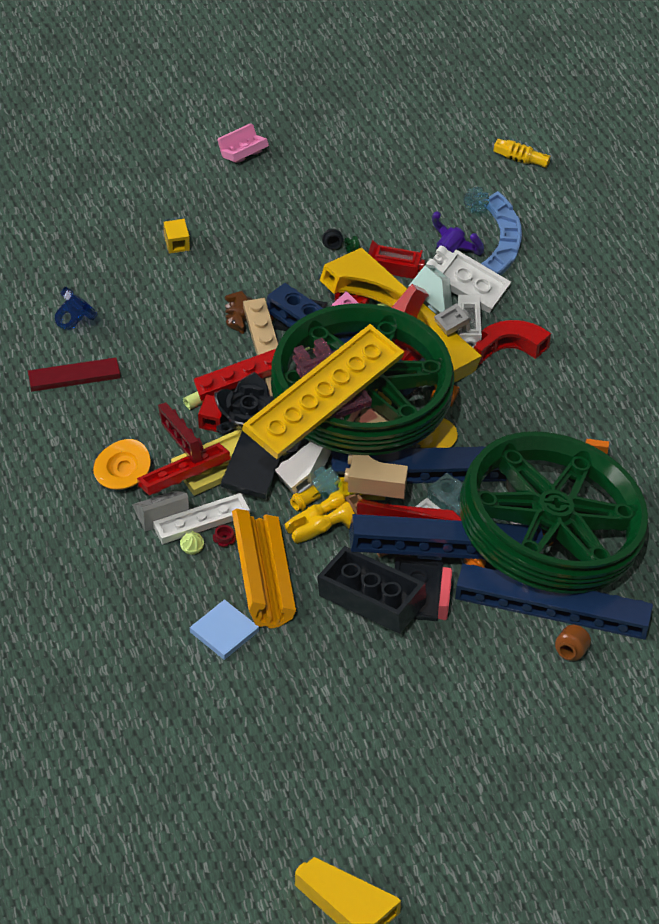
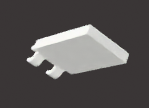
M441 245L436 250L437 254L434 258L429 259L426 265H434L450 279L451 292L456 295H480V309L488 313L492 311L511 284V281L460 251L455 250L452 253Z

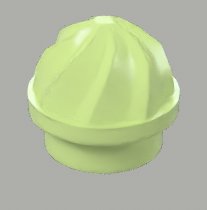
M191 531L181 538L180 547L185 553L194 555L203 549L204 540L199 533Z

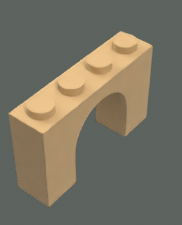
M365 407L362 408L361 415L355 419V422L360 423L391 421L375 409ZM348 455V464L351 466L346 468L344 482H348V492L404 499L408 466L378 462L369 455Z

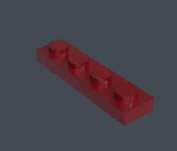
M166 402L159 404L161 424L193 463L202 461L201 451H203V444L200 438L194 436L193 430L186 426L183 418L180 419L175 409H172Z

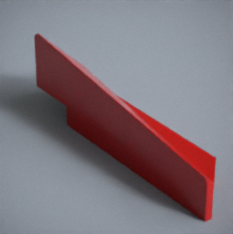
M359 499L357 502V514L461 521V517L453 510L389 505Z

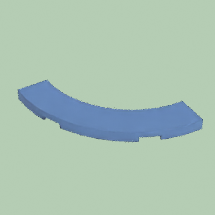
M497 191L484 199L482 205L496 219L500 230V241L492 255L481 264L501 276L512 265L518 255L521 246L522 230L519 217L514 212L513 206Z

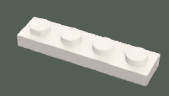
M239 493L153 521V527L161 543L165 544L180 539L191 531L198 533L232 522V511L236 508L247 510L249 513L250 509L242 494Z

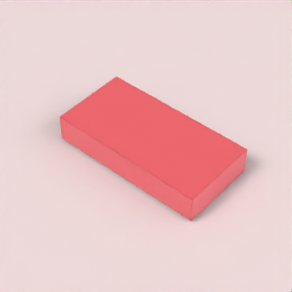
M443 567L438 610V619L441 620L448 618L452 570Z

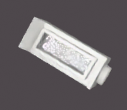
M458 295L457 304L462 310L465 309L471 317V321H469L470 330L466 332L462 327L458 330V335L474 348L475 344L482 337L480 295Z

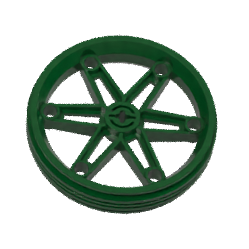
M354 303L335 305L317 310L298 320L281 338L272 359L271 390L273 398L276 399L313 369L288 371L292 361L301 351L310 347L324 361L332 354L327 348L330 347L336 351L345 344L337 337L355 336L371 324L393 343L396 342L411 349L425 361L399 360L354 396L357 398L347 413L342 411V406L304 438L320 447L352 455H380L409 448L435 431L451 404L454 387V369L449 351L439 335L416 317L386 306ZM437 384L436 391L431 400L418 411L399 391ZM377 392H382L385 396H387L398 407V409L393 408L388 402H386L382 397H380L377 394ZM366 403L391 420L377 423L353 422Z
M531 431L510 434L493 441L472 461L460 491V517L462 525L476 550L491 565L505 575L537 589L556 593L576 594L605 588L620 579L632 567L646 539L648 524L647 505L635 480L609 455L588 443L569 436ZM530 464L546 465L564 471L552 484ZM499 468L516 492H480L481 482L490 472ZM568 480L574 482L569 496L560 491ZM584 480L600 490L612 503L578 497L577 495ZM491 518L529 525L522 544L507 535ZM539 526L546 530L547 533L539 543H536L532 539ZM591 530H626L625 544L620 550L610 556L608 550L602 546ZM556 538L580 561L558 559L544 555L543 552L553 539Z

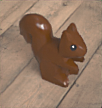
M239 291L225 296V300L229 302L225 305V312L228 313L225 318L227 319L226 325L229 328L244 334V322L247 319L243 309V301L253 299L248 297L243 291ZM270 314L271 321L273 322L274 316Z

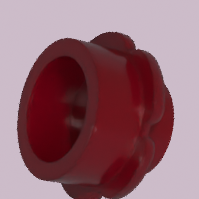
M228 525L218 526L215 529V534H213V541L221 547L233 544L236 541L233 528Z

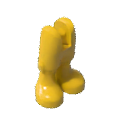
M337 490L332 492L320 504H314L291 518L284 526L288 533H292L293 541L298 544L326 532L332 525L340 522L350 529L352 514L355 513L349 502L345 501L343 494Z

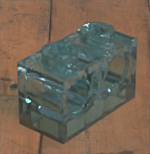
M446 473L428 488L427 498L440 509L453 510L460 516V491L462 483Z

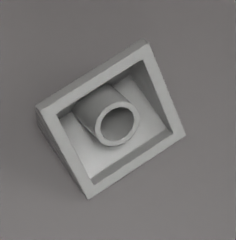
M172 491L132 504L144 531L154 529L153 521L189 510L188 495L181 491Z

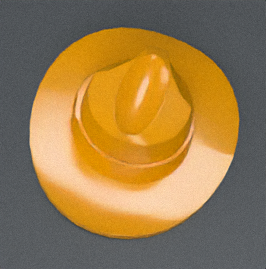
M124 439L117 441L105 448L96 458L93 467L95 478L102 486L109 489L121 490L138 484V477L148 474L151 466L150 454L147 448L137 440Z

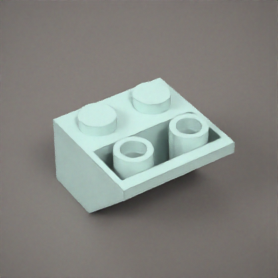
M425 265L410 285L414 284L425 289L429 294L425 299L429 303L428 307L434 313L439 314L452 306L450 279L434 265Z

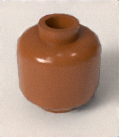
M575 624L565 627L555 641V648L558 654L569 661L581 659L591 645L589 633L583 627Z

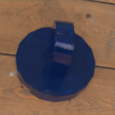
M64 286L60 291V294L66 301L55 314L54 319L57 326L69 330L74 328L84 315L92 321L98 316V313L83 298L74 295V291L67 286ZM66 313H70V321L66 324H63V315Z

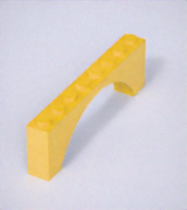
M362 247L325 264L319 280L334 294L347 291L351 294L372 298L390 307L407 290L403 284ZM423 303L417 319L432 328L445 343L453 364L454 383L476 371L481 355L456 332L447 336L435 322L434 316L436 314Z

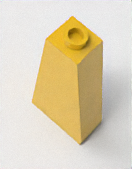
M313 857L307 863L303 862L295 871V886L337 924H389L400 914L401 900L398 897L316 857Z

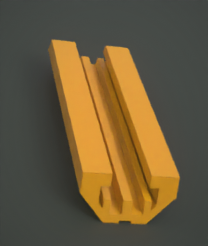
M236 508L232 511L249 612L257 626H267L272 629L280 627L293 619L296 607L279 517L266 514L263 516V519L258 518L255 520L253 516H250L249 511Z

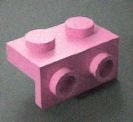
M248 124L218 138L222 157L235 163L245 160V157L251 154H258L262 152V149L269 146L267 138L256 135L253 124Z

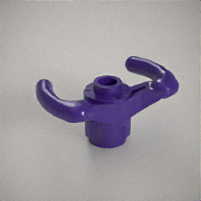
M436 211L433 213L432 223L442 236L437 242L436 250L441 245L452 253L455 250L473 252L476 255L483 254L484 245L476 233L470 235L473 243L468 242L464 237L465 233L460 228H447L440 221V212Z

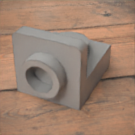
M457 303L434 316L435 322L447 336L462 327L466 332L470 330L469 321H471V317Z

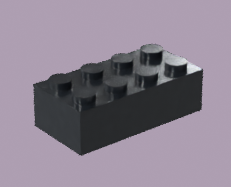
M346 546L339 551L317 576L319 596L399 634L426 604V585L424 582L364 554L351 552V548Z

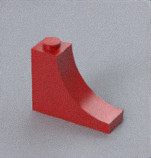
M411 284L391 308L403 311L417 318L420 308L429 294L425 289ZM394 342L404 351L401 360L420 361L422 359L420 355L411 349Z

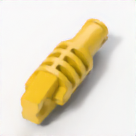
M498 139L494 144L493 151L508 159L512 157L514 161L518 159L520 163L523 161V164L532 163L547 168L550 163V155L534 151L531 146L527 147V145H521V143H516L515 141Z

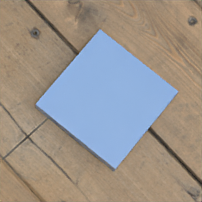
M225 599L190 627L191 634L224 660L259 632V626L255 625L254 622Z

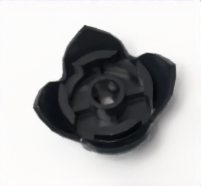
M255 372L242 378L234 391L221 389L214 393L217 407L228 419L229 426L242 430L245 422L274 400L273 396L269 395L266 382Z

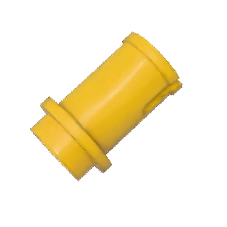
M312 485L299 494H293L290 499L291 506L296 511L304 510L308 504L321 498V494H317L320 492L319 489Z

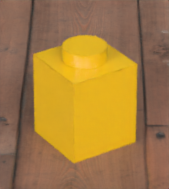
M185 219L163 222L164 237L169 254L190 251L189 233Z

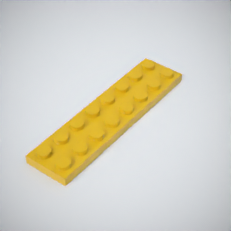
M369 324L245 422L242 430L274 458L278 459L403 358L404 351Z

